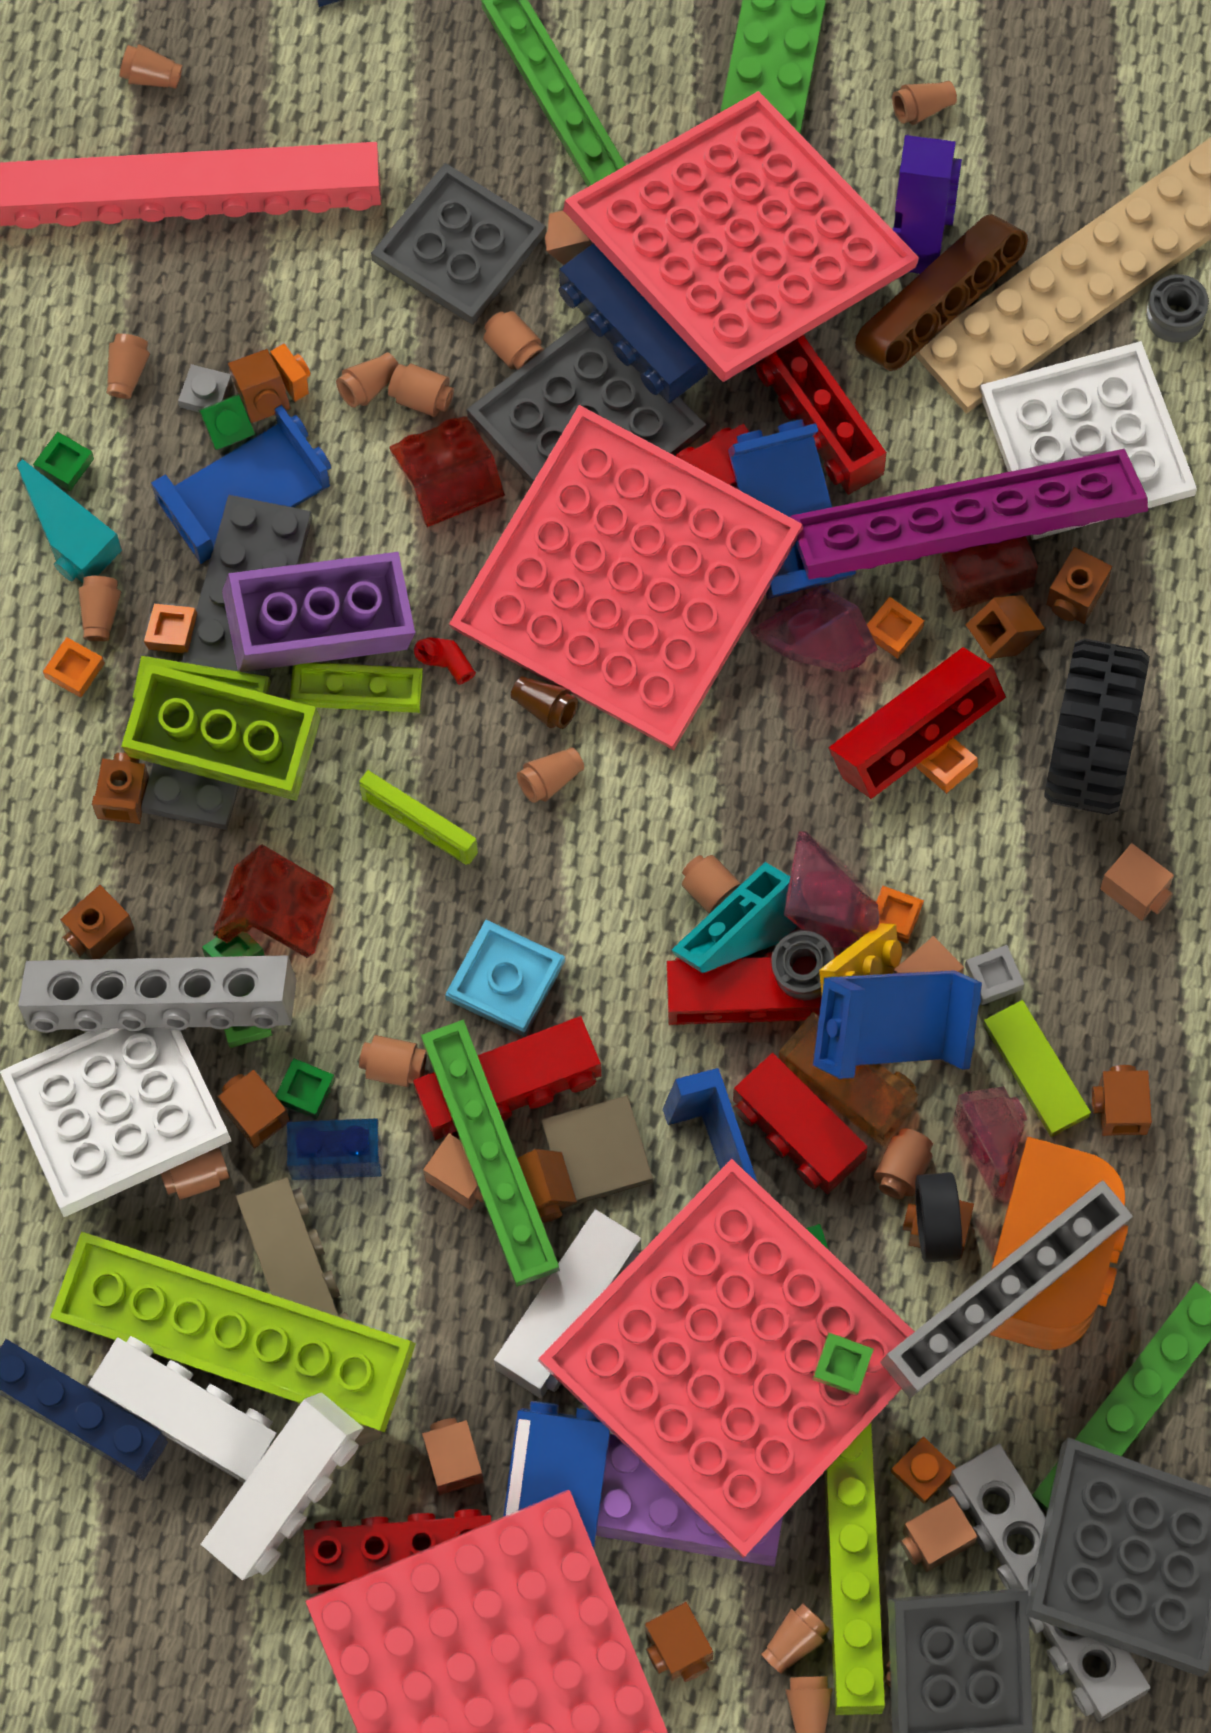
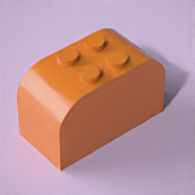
M1027 1136L991 1270L1102 1180L1125 1206V1190L1116 1170L1108 1162L1096 1155ZM1122 1226L989 1335L1042 1350L1065 1348L1079 1340L1089 1328L1097 1306L1106 1307L1117 1273V1269L1109 1267L1110 1262L1117 1264L1129 1226Z

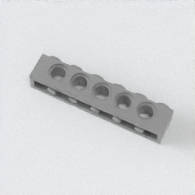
M288 955L26 961L18 1007L29 1030L46 1033L61 1029H80L94 1032L99 1029L116 1028L139 1031L143 1028L183 1030L187 1027L228 1029L232 1026H256L268 1029L275 1026L291 1025L297 979Z
M1102 1180L891 1350L880 1363L905 1394L912 1398L1118 1231L1133 1215Z
M999 1443L952 1470L949 1478L952 1486L948 1487L947 1490L950 1497L954 1496L963 1512L968 1510L976 1523L973 1530L978 1536L977 1542L985 1553L992 1550L1001 1564L996 1570L1005 1588L1027 1590L1029 1600L1046 1517ZM989 1494H997L1006 1501L1007 1510L1001 1514H992L984 1508L982 1499ZM1013 1534H1022L1030 1540L1032 1550L1024 1555L1016 1554L1009 1549L1007 1538ZM1029 1617V1627L1035 1634L1042 1631L1051 1648L1046 1650L1056 1671L1060 1675L1067 1672L1077 1688L1072 1691V1696L1086 1717L1092 1714L1097 1723L1146 1695L1151 1688L1128 1651L1080 1634L1073 1637L1066 1636L1057 1626ZM1092 1655L1100 1657L1107 1666V1674L1100 1678L1089 1676L1083 1669L1082 1660Z

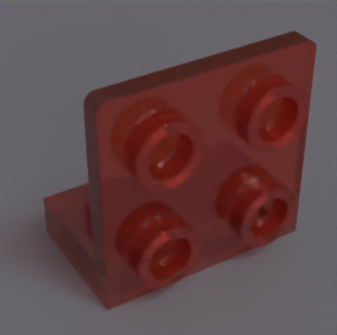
M467 416L445 420L440 426L420 434L406 436L400 442L389 447L392 457L412 487L421 518L427 528L505 496L493 454Z
M261 844L234 866L212 935L228 943L242 931L247 933L254 927L302 956L309 958L315 953L334 888L331 884Z

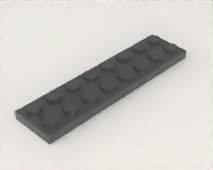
M228 495L197 605V618L189 651L184 652L183 663L238 672L222 594L228 573L300 564L313 519L311 511ZM272 668L244 673L270 677ZM153 763L141 809L143 813L228 830L239 786Z

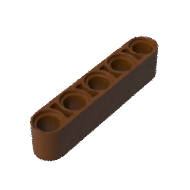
M993 214L981 218L862 326L855 341L857 352L889 371H896L903 367L1020 260L1027 249L1028 236L1026 232Z

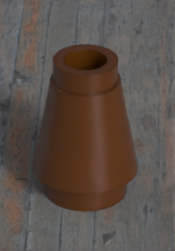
M524 676L517 679L511 690V699L518 702L519 705L549 728L558 727L564 729L567 727L578 707V699L571 695L569 689L528 679Z

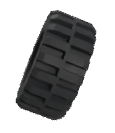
M1082 639L1075 642L1044 797L1051 804L1106 815L1119 811L1150 656L1142 649L1090 639Z

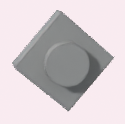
M191 364L178 400L179 407L199 412L198 410L227 399L232 384L231 374Z
M1007 945L970 958L965 962V968L969 977L982 982V1005L1021 991L1024 988L1025 984Z

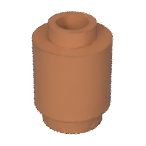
M514 311L507 313L498 312L485 325L484 341L512 370L520 369L544 350L541 347V339Z
M399 364L391 377L388 396L396 398L397 404L436 417L440 410L446 412L449 408L454 388L449 387L450 380L447 376L414 364H409L408 366Z
M699 855L691 860L682 871V874L685 876L682 881V887L709 914L741 885L714 855H709L706 858Z
M375 1035L372 1043L364 1042L359 1068L366 1070V1079L409 1087L410 1083L414 1084V1079L424 1076L427 1053L426 1050L419 1049L417 1043Z
M906 1128L901 1129L898 1136H893L874 1174L875 1180L880 1184L879 1189L884 1194L895 1199H903L904 1196H914L916 1176L925 1174L933 1157L931 1153L932 1141L922 1133Z
M219 1147L161 1173L167 1194L170 1195L176 1192L179 1201L220 1187L221 1181L230 1178Z

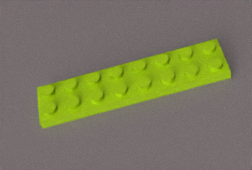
M82 1231L50 1315L51 1319L112 1340H116L118 1337L127 1342L129 1337L132 1336L154 1350L153 1354L299 1404L304 1399L322 1392L359 1424L384 1433L416 1343Z

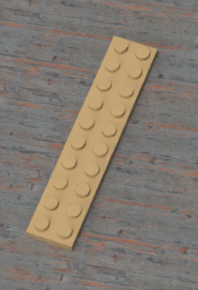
M1211 137L957 316L915 355L966 414L982 403L983 396L980 391V385L1026 372L1211 240Z

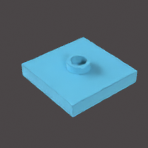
M485 920L449 986L445 998L447 1001L526 1037L565 963V956L491 921Z

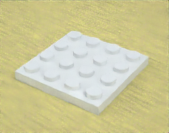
M1141 341L980 385V391L983 396L982 402L1008 472L1125 449L1148 497V508L1195 496L1196 484ZM1073 526L1048 531L1041 535H1031L1032 540H1035L1053 534L1079 528L1082 526Z
M123 1028L99 1029L98 1031L81 1034L0 1071L63 1217L231 1142L224 1122L180 1030L169 1028H143L139 1031H129Z

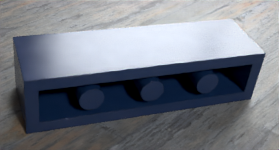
M594 243L559 268L560 287L558 290L562 299L569 307L573 309L577 307L586 316L588 326L598 337L605 336L613 344V350L619 360L626 366L632 365L641 374L643 384L653 395L659 393L670 404L708 374V366Z
M5 1339L1 1345V1396L141 1481H144L168 1444V1441L159 1430L8 1339Z

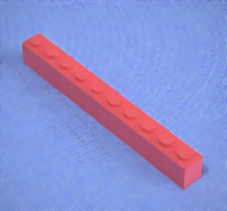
M377 142L0 162V226L16 225L24 229H32L39 226V224L50 223L71 227L87 221L117 224L123 219H142L147 222H157L164 217L178 216L197 220L205 217V215L224 214L228 217H242L251 212L282 215L289 210L306 209L313 213H322L330 208L342 207L362 211L369 209L371 206L381 205L380 161Z

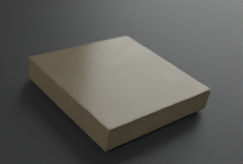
M628 1095L541 1119L549 1150L562 1152L577 1200V1203L573 1205L653 1183V1176Z

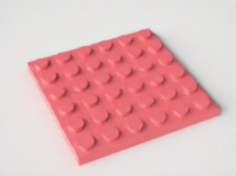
M759 91L567 198L563 211L722 382H725L916 268L919 259L917 254Z
M579 405L449 625L453 630L555 686L569 689L575 697L674 750L768 591L771 582L797 541V536L804 529L803 524Z
M731 1159L539 1357L538 1362L725 1542L744 1558L901 1390V1387L880 1361L915 1331ZM829 1333L874 1349L857 1396L812 1380Z
M570 1490L561 1492L305 1600L358 1733H668Z

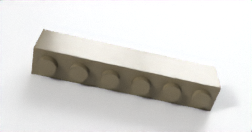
M285 1177L236 1195L271 1294L349 1320L347 1312L337 1314L332 1299L340 1296L332 1271L329 1270L322 1273L317 1257L325 1255L317 1230L313 1229L307 1232L302 1216L310 1212L301 1188L292 1190L288 1178ZM361 1425L364 1428L355 1442L360 1447L382 1438L381 1431Z

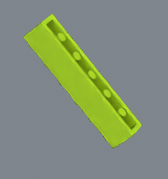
M869 1423L824 1471L835 1715L882 1714L885 1707L871 1423Z

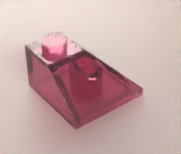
M821 585L750 630L755 639L790 660L840 672L859 667L865 662L867 656L878 650L859 607Z
M798 832L784 915L802 930L817 933L825 938L831 947H850L869 931L877 929L879 925L878 904L845 863L808 832Z
M1004 1086L969 1091L959 1095L953 1123L993 1199L999 1198L1003 1194L1025 1125L1023 1122L1027 1121V1116L1021 1102L1016 1096L1010 1098Z

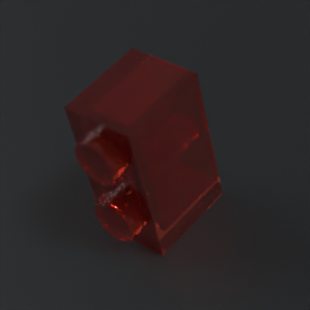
M1026 536L1003 540L1001 543H988L964 548L957 552L941 554L938 576L952 611L955 612L990 601L995 597H1003L1034 587L1038 565Z

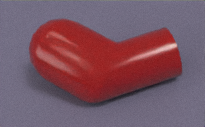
M428 637L420 639L414 646V655L418 661L430 666L448 668L459 685L471 680L476 675L475 670L458 644L452 640Z

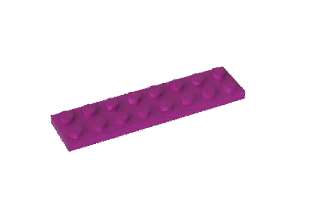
M1120 449L791 515L790 518L803 524L804 529L797 536L796 545L810 580L820 577L828 578L836 574L860 569H872L879 565L904 560H916L920 557L944 552H957L964 548L988 543H1001L1008 539L1028 535H1041L1048 531L1073 526H1085L1089 523L1112 518H1125L1132 514L1147 512L1148 497L1126 450Z

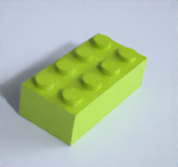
M146 662L121 747L132 758L297 801L321 717L314 706Z

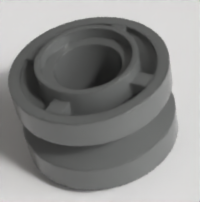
M1175 274L1159 280L1151 291L1146 311V320L1150 330L1160 339L1172 343L1185 342L1197 336L1203 328L1209 306V297L1206 289L1199 281L1187 275ZM1178 305L1183 307L1186 311L1176 312L1173 311L1169 306Z
M797 931L788 934L776 945L772 955V969L779 987L788 996L798 1000H813L822 996L819 970L833 960L835 956L830 944L819 934L811 931ZM801 957H811L816 960L817 964L811 973L800 975L792 970L795 961Z

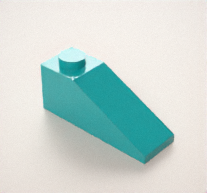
M22 459L17 464V467L56 560L54 563L55 568L69 581L77 578L83 583L84 577L98 576L122 551L117 533Z
M764 862L672 949L674 956L704 973L778 944L781 939L790 934L803 922L811 912L794 878Z

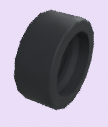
M947 1172L917 1175L915 1180L916 1214L920 1249L924 1262L960 1260L962 1256V1226L959 1196L954 1174Z

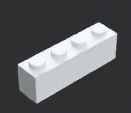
M595 1209L558 1263L560 1271L550 1275L495 1357V1370L540 1399L543 1398L548 1389L555 1392L561 1383L538 1362L539 1357L640 1254L641 1237Z
M130 1336L127 1342L117 1337L88 1383V1388L159 1430L164 1436L240 1482L245 1483L277 1434L269 1429L273 1422L254 1409L249 1408L246 1414L229 1405L233 1397L212 1384H209L205 1390L191 1382L190 1379L193 1373L178 1363L169 1360L165 1366L151 1358L150 1356L154 1350L140 1340Z
M322 1392L304 1399L201 1545L241 1580L257 1573L266 1574L278 1561L281 1553L277 1548L284 1538H292L305 1523L307 1517L302 1513L311 1501L314 1503L318 1502L331 1487L333 1481L328 1477L337 1465L342 1467L354 1455L359 1447L355 1440L364 1427Z

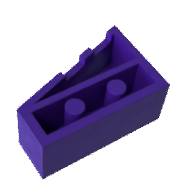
M905 135L893 231L919 257L916 268L909 271L910 273L920 274L940 256L944 226H953L962 159L954 158L956 141Z

